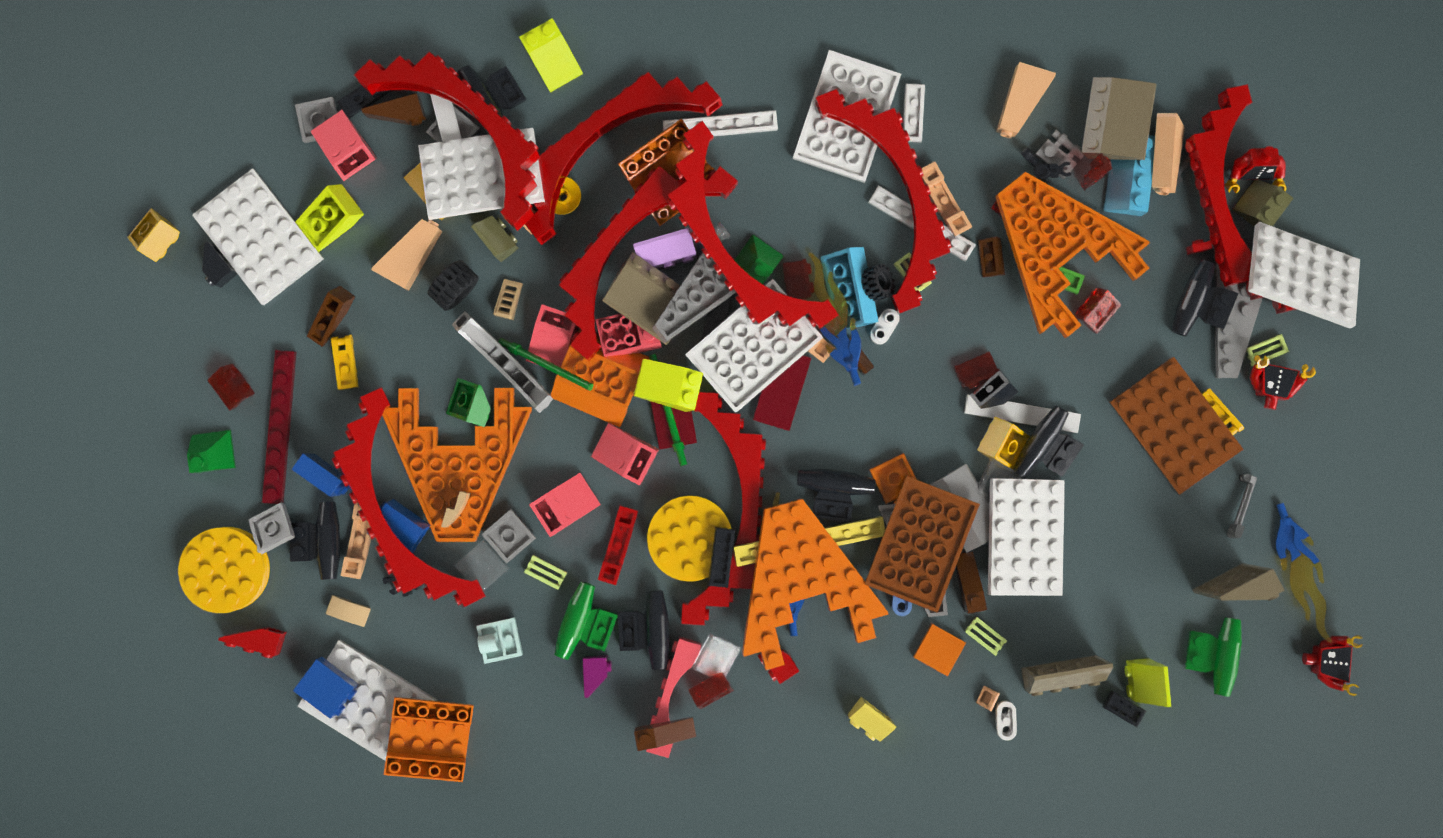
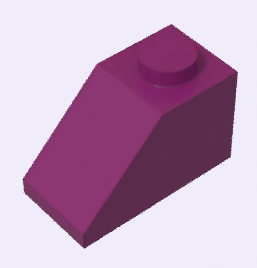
M608 655L584 656V698H589L607 678L608 672L612 671L611 660H608Z

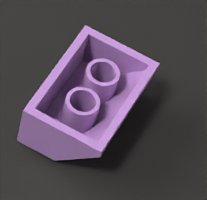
M689 228L633 244L636 255L657 269L662 267L669 269L676 266L675 263H689L694 261L693 258L697 257Z

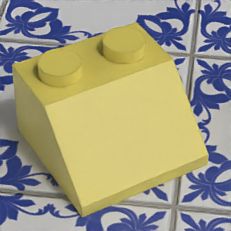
M863 697L859 698L848 713V717L851 719L849 723L857 729L859 727L863 728L866 731L864 734L873 741L876 738L881 742L896 728L892 719Z

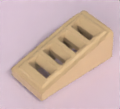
M507 279L503 280L494 309V316L514 321L523 286L522 283ZM507 285L516 287V291L506 289ZM505 293H508V294H512V295H515V296H514V298H510V297H506V296H504V295H505ZM503 300L512 302V305L503 304ZM501 307L510 309V312L501 311Z

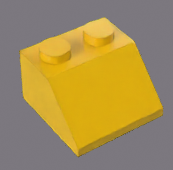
M151 208L127 238L136 250L157 262L165 256L167 248L177 241L180 232L173 224Z
M994 417L977 451L1013 470L1021 450L1030 436L1013 423Z

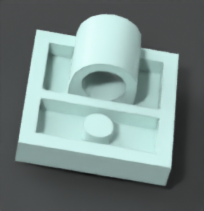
M515 617L476 626L478 647L483 655L484 664L523 655Z

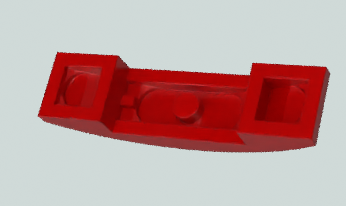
M619 506L598 580L617 585L636 522L637 510Z

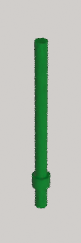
M503 338L499 339L498 342L508 349L510 353L516 356L520 355L589 391L593 389L592 383L523 349L520 344L516 342L511 343Z
M656 354L649 355L650 360L658 362ZM663 405L674 443L672 445L673 450L677 454L680 466L687 465L684 443L680 440L672 408Z

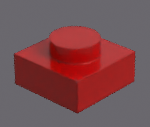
M1203 239L1192 241V245L1186 247L1187 255L1212 249L1211 241L1204 242Z

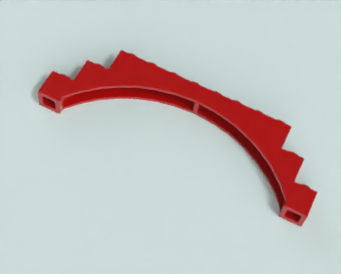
M429 51L416 65L409 59L405 61L401 56H398L386 69L380 63L375 64L371 59L364 64L354 76L371 95L375 92L387 90L424 92L446 99L476 118L494 140L502 161L505 177L504 208L500 211L501 215L517 231L534 216L531 210L533 206L525 198L537 187L534 181L536 177L528 169L540 158L537 152L539 148L531 140L529 142L525 140V135L518 128L513 129L510 126L511 122L504 115L500 117L497 114L498 110L491 103L487 105L484 102V97L478 91L474 93L471 90V85L465 79L461 81L458 78L459 75L452 67L447 68L439 55L434 56Z
M649 72L638 77L635 83L625 87L618 96L608 100L605 106L600 110L594 111L587 120L578 123L574 130L564 134L561 140L547 147L546 151L540 155L538 160L545 202L533 203L538 211L533 213L534 216L525 223L527 228L541 245L556 235L554 231V217L557 200L565 179L578 159L601 136L629 120L657 112L692 111L705 113L708 117L723 106L720 96L707 81L697 85L693 92H690L678 76L675 79L669 80L663 88Z
M1247 84L1227 88L1218 94V104L1221 109L1210 111L1201 117L1202 127L1205 132L1194 134L1186 139L1185 147L1190 156L1191 169L1194 171L1195 185L1201 197L1200 204L1205 212V223L1209 227L1210 241L1214 246L1215 260L1220 269V279L1224 287L1246 282V292L1250 300L1264 297L1248 291L1252 252L1241 238L1233 222L1224 189V160L1228 140L1239 115L1245 107L1253 103ZM1272 300L1276 314L1297 310Z
M837 89L815 97V104L821 119L827 117L842 122L868 137L890 159L906 187L914 221L913 248L904 280L897 293L891 296V299L898 314L921 305L922 297L919 290H915L914 287L936 279V268L929 261L950 253V248L952 247L949 238H945L943 234L945 229L942 220H938L936 216L938 212L934 201L931 202L929 198L931 194L927 183L924 184L922 180L924 176L920 165L917 166L915 162L917 158L915 150L910 148L908 141H910L908 132L903 130L901 123H903L901 114L896 112L895 108L873 116V106L871 102H867L866 98L844 107V104H846L845 98L842 93L839 94Z
M703 121L684 133V140L682 142L688 151L692 149L693 152L675 165L677 170L674 172L681 181L684 179L686 182L668 194L669 200L667 203L673 211L677 209L681 216L678 218L684 227L688 225L692 230L690 235L696 243L700 242L704 247L701 251L707 259L711 257L714 261L713 268L718 275L723 274L726 278L724 283L730 291L734 290L738 296L735 299L741 307L745 305L749 312L746 314L752 323L756 321L757 324H760L775 312H778L777 318L782 325L787 324V326H791L808 314L807 320L813 328L816 326L820 329L836 318L839 314L828 299L822 302L806 301L778 293L751 277L729 255L718 238L710 220L704 192L705 158L709 142L714 139V136Z
M660 166L656 170L653 168L647 175L648 180L644 184L638 185L634 191L636 194L633 198H628L623 203L622 211L619 214L615 213L609 221L611 224L606 229L602 228L595 243L591 242L586 247L584 256L582 258L578 257L572 264L573 269L569 273L565 272L559 280L561 282L559 284L560 288L576 300L575 303L571 302L566 307L565 317L582 330L580 333L576 332L572 336L570 346L589 362L601 348V345L597 342L595 331V299L602 272L610 255L621 239L636 224L655 211L668 206V194L686 182L684 179L682 181L679 178L676 180ZM721 166L717 170L713 169L707 176L709 180L707 181L704 178L705 196H721L726 199L738 185V180Z
M382 388L361 396L358 406L362 414L366 413L367 416L347 424L345 434L348 440H353L354 443L333 452L334 458L331 460L336 469L340 468L343 474L340 478L345 487L349 486L352 492L349 493L353 504H358L360 510L357 512L362 522L366 521L369 526L366 529L371 540L375 538L378 544L375 546L380 557L384 556L387 562L384 564L389 575L393 574L395 578L393 585L396 591H401L404 594L424 584L425 588H423L427 599L431 598L432 601L454 591V600L462 608L486 597L477 579L469 581L442 573L420 560L400 542L387 524L376 500L373 488L371 451L378 423L384 410L390 407V403Z
M699 392L694 412H700L720 433L733 456L740 477L742 516L734 546L757 542L760 538V535H757V527H761V515H758V508H762V496H759V488L763 489L764 477H760V469H764L765 458H761V451L765 450L766 439H762V434L739 433L744 427V418H740V414L718 413V409H722V398H718L719 393ZM732 552L728 588L708 586L689 603H683L681 624L705 625V620L709 621V609H706V606L729 607V602L733 603L734 591H730V588L752 589L756 563L736 566L734 552Z

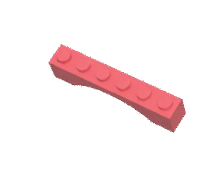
M679 637L678 641L674 640L671 652L675 654L673 660L669 659L666 670L669 671L668 678H663L660 689L664 690L662 697L658 696L655 708H658L657 716H652L650 724L670 721L669 701L672 691L682 675L696 665L702 643ZM673 743L647 749L646 752L669 758Z

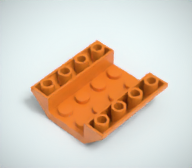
M683 119L671 125L618 163L634 191L639 184H644L648 180L647 175L653 168L656 170L659 166L678 180L674 172L677 170L675 165L693 152L692 149L688 151L682 142L684 140L683 134L689 131ZM705 160L704 178L708 181L707 176L713 170V167ZM668 205L651 215L658 225L661 226L679 212L677 209L673 211Z
M596 334L597 342L601 345L600 337ZM569 346L561 368L592 383L593 389L589 391L557 375L551 397L621 428L628 412V406L634 395L642 359L650 360L649 356L642 353L604 357L601 346L600 350L589 362Z
M394 697L384 775L463 782L474 705Z

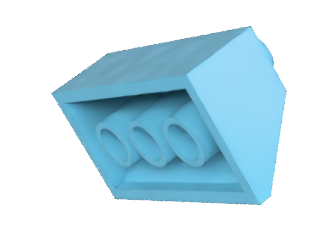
M1149 135L1145 160L1110 159L1104 203L1105 212L1142 216L1148 212L1155 136Z
M850 247L822 256L821 262L829 301L839 314L833 319L835 331L843 330L845 327L850 329L879 322L875 301L869 299V295L866 296V289L863 290L864 283L861 282L864 279L862 277L863 271L868 268L864 247Z

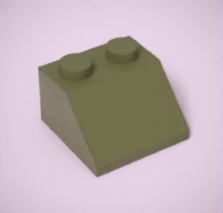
M1254 180L1232 210L1254 227L1258 222L1273 227L1294 198L1278 186Z
M490 216L471 226L500 262L519 249L516 245L518 240L512 233H506L504 230L506 225L500 218L496 220L493 216Z

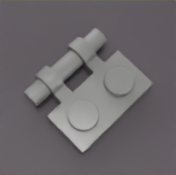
M1056 129L1052 136L1057 141L1052 143L1048 139L1036 152L1035 156L1046 164L1058 163L1060 166L1064 162H1071L1070 165H1066L1063 168L1068 173L1077 165L1072 160V157L1075 155L1081 160L1084 155L1081 153L1082 150H1080L1081 147L1078 144H1073L1067 139L1068 136L1065 133L1061 134ZM1062 144L1070 152L1068 154H1065L1058 147Z

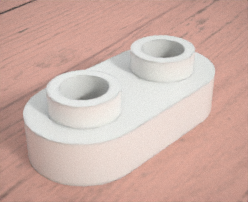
M886 309L879 316V322H876L870 331V339L873 343L881 345L888 341L899 322V314L894 309ZM887 315H892L893 321L889 322ZM878 331L883 332L882 338L877 337Z
M1003 700L995 708L996 732L1001 739L1008 741L1013 739L1017 733L1016 708L1011 702ZM1003 707L1008 708L1006 713H1002ZM1008 726L1009 730L1003 732V727Z

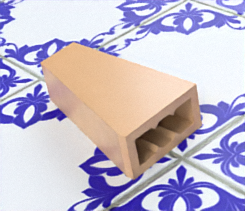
M1019 62L1014 70L996 132L1001 133L1000 135L1005 138L1015 137L1053 81L1056 73Z
M1157 113L1152 188L1159 195H1169V193H1175L1185 131V127L1177 113Z
M421 219L371 270L409 291L442 233L438 228L439 224L432 220L427 222Z

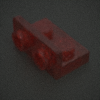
M1102 153L1097 155L1089 164L1092 169L1083 177L1085 180L1080 184L1084 191L1104 178L1113 169L1110 159Z
M806 259L783 263L787 296L802 300L810 299L811 293H814L813 282L809 281V274H812L810 263H807Z
M1096 288L1086 302L1078 308L1074 316L1076 319L1083 321L1093 333L1098 334L1120 308L1121 304L1109 290Z
M990 351L954 367L962 388L968 386L969 389L979 386L978 381L983 379L987 381L1000 370L997 369Z
M234 364L220 367L207 380L229 411L235 409L242 401L255 394Z
M719 672L689 689V693L699 709L705 708L734 691L723 672Z

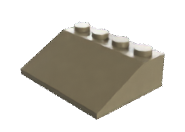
M1093 77L1081 153L1088 159L1145 160L1157 84L1113 77Z
M632 252L621 265L602 301L662 342L652 327L680 285Z
M1245 563L1192 589L1196 594L1222 601H1270L1280 596L1279 593L1285 591L1274 569Z
M1094 655L1023 667L1021 670L1024 688L1032 696L1042 695L1043 691L1050 690V692L1055 693L1061 692L1062 688L1067 687L1069 689H1079L1084 684L1097 686L1100 685V682L1107 680L1113 669V663Z

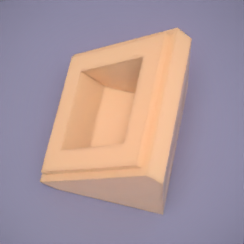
M983 686L976 703L992 711L1000 693Z

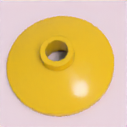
M566 177L561 188L555 214H569L578 207L581 201V190L578 184ZM562 195H567L565 200H561Z

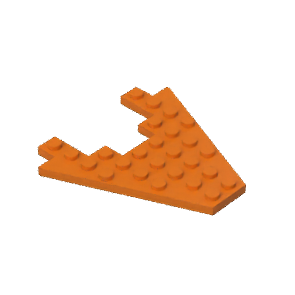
M1027 172L1023 173L995 196L1039 334L1054 324L1063 337L1067 338L1082 326L1058 297V294L1071 284L1059 268L1083 248L1095 263L1110 252L1132 281L1139 278L1149 269V266L1138 254L1150 243L1148 240Z
M398 388V408L384 410L382 416L426 519L431 525L430 528L436 542L477 541L532 412V407H515V388H494V426H475V446H438V427H419L418 388ZM465 491L470 493L465 508L454 523L446 528L441 527L446 508L451 507L455 509L459 492Z
M798 499L765 508L742 655L745 657L760 652L765 670L785 665L775 627L794 622L789 603L824 593L829 611L844 607L848 608L857 643L876 638L872 619L888 615V611L870 587L865 585L863 578L805 501Z

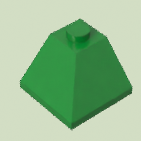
M752 234L734 261L751 277L764 285L784 256Z
M457 378L446 414L485 427L491 408L482 386Z
M231 430L192 435L187 452L189 473L236 468Z

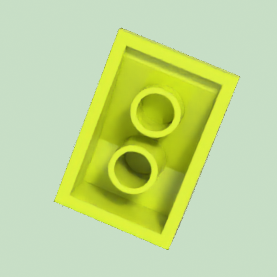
M553 18L519 37L550 92L583 74Z
M342 184L328 185L295 223L315 249L320 252L353 227L364 213Z
M642 359L633 396L685 412L695 410L703 373L681 366Z
M1149 658L1126 660L1127 666L1124 667V671L1129 684L1126 686L1128 697L1139 703L1171 707L1168 667Z

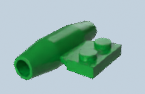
M581 581L569 601L558 631L555 656L569 660L580 639L587 646L605 652L618 614L601 608L591 609L595 591L594 585Z
M1225 617L1218 639L1211 634L1190 631L1184 669L1205 673L1213 671L1214 694L1231 696L1238 674L1242 646L1241 620Z

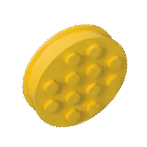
M681 496L672 499L655 513L650 522L647 534L649 553L657 567L674 579L699 581L708 578L715 527L731 528L729 520L719 506L706 498Z
M236 527L213 528L195 536L183 550L178 566L179 581L185 595L197 607L212 613H228L252 604L264 591L270 574L267 552L264 554L258 553L253 535Z

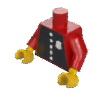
M1272 146L1249 149L1242 157L1234 161L1230 174L1231 179L1225 183V187L1229 193L1231 188H1233L1235 193H1238L1240 187L1237 184V180H1273L1277 178L1272 185L1282 186V190L1286 191V185L1283 180L1286 170L1285 160L1282 155H1279L1278 149Z
M1256 355L1254 357L1256 364L1253 366L1249 379L1255 394L1266 397L1264 408L1276 410L1278 400H1289V398L1293 397L1308 378L1316 374V370L1313 367L1309 372H1306L1309 367L1307 364H1304L1302 366L1303 373H1300L1299 370L1269 364L1266 355L1260 361V356Z
M1355 635L1352 638H1349V636H1330L1322 640L1319 645H1314L1312 654L1304 653L1302 662L1304 665H1311V672L1317 674V678L1329 688L1339 691L1346 690L1352 696L1358 695L1351 693L1350 687L1355 686L1359 688V686L1356 684L1346 685V683H1350L1352 648H1360L1363 645L1356 644L1354 639H1362V636Z

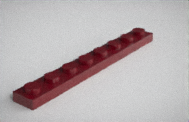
M275 350L262 503H284L297 352Z

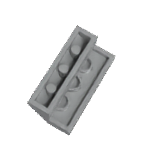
M967 464L958 467L941 479L929 484L980 504L964 544L966 552L989 541L990 503Z

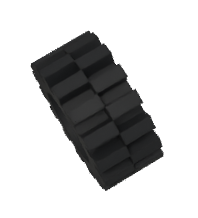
M885 264L868 267L863 271L864 274H862L864 278L861 280L864 283L863 290L866 289V296L869 295L868 298L873 299V301L889 298L894 293L895 285L893 282H895V279H892L893 273H889L890 268H886Z

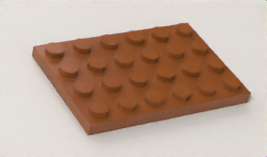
M1175 357L1165 361L1109 402L1179 495L1244 450Z
M906 476L865 580V585L938 613L980 504Z

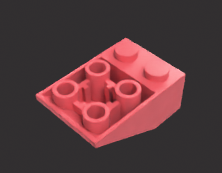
M343 110L310 131L343 181L377 159L374 152Z
M541 305L528 351L561 367L571 344L570 339L576 333L578 327L565 317L566 312Z
M622 314L595 319L604 357L641 353L662 348L660 340Z
M608 423L591 457L622 477L641 485L659 449Z
M579 473L529 505L549 537H552L601 504L582 474Z

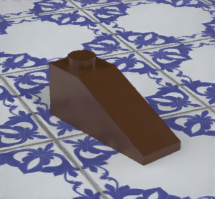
M417 93L361 109L362 113L368 118L416 126L421 124L422 121L427 120L421 98Z
M342 286L330 290L319 309L307 337L321 347L325 346L349 311L355 296Z
M973 551L961 553L956 564V571L964 611L968 614L985 611L987 606Z
M693 717L635 727L634 735L637 751L658 748L696 737Z

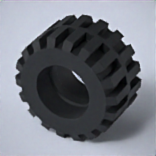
M458 260L446 267L434 279L427 294L444 311H447L458 305L473 290L479 276L462 260Z

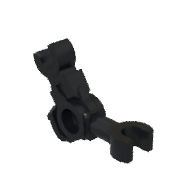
M1029 148L1021 152L1022 156L1034 167L1033 170L1036 178L1046 184L1052 182V180H1046L1049 177L1059 178V174L1067 177L1072 174V172L1067 173L1063 170L1064 166L1070 165L1071 162H1064L1060 166L1058 163H1040Z

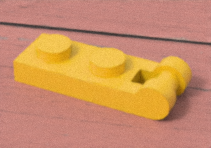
M345 335L343 338L338 336L332 337L331 343L338 390L358 388L352 335ZM345 345L346 350L340 351V346Z
M1207 388L1202 393L1225 425L1229 422L1232 426L1229 428V431L1232 435L1244 429L1243 425L1210 388Z

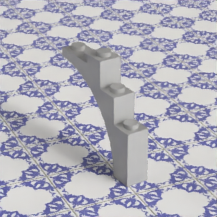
M464 311L452 324L457 332L498 369L539 413L547 408L553 398L544 389L543 385L495 337Z

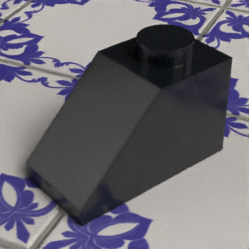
M207 241L204 244L202 271L206 275L205 280L211 286L215 285L222 288L237 275V272L215 244Z
M999 370L971 393L970 396L979 408L984 409L1005 404L1019 391Z

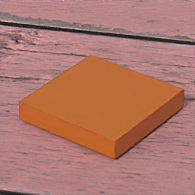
M904 453L869 469L885 504L898 498L906 476L916 479Z
M931 623L913 657L948 677L966 642Z

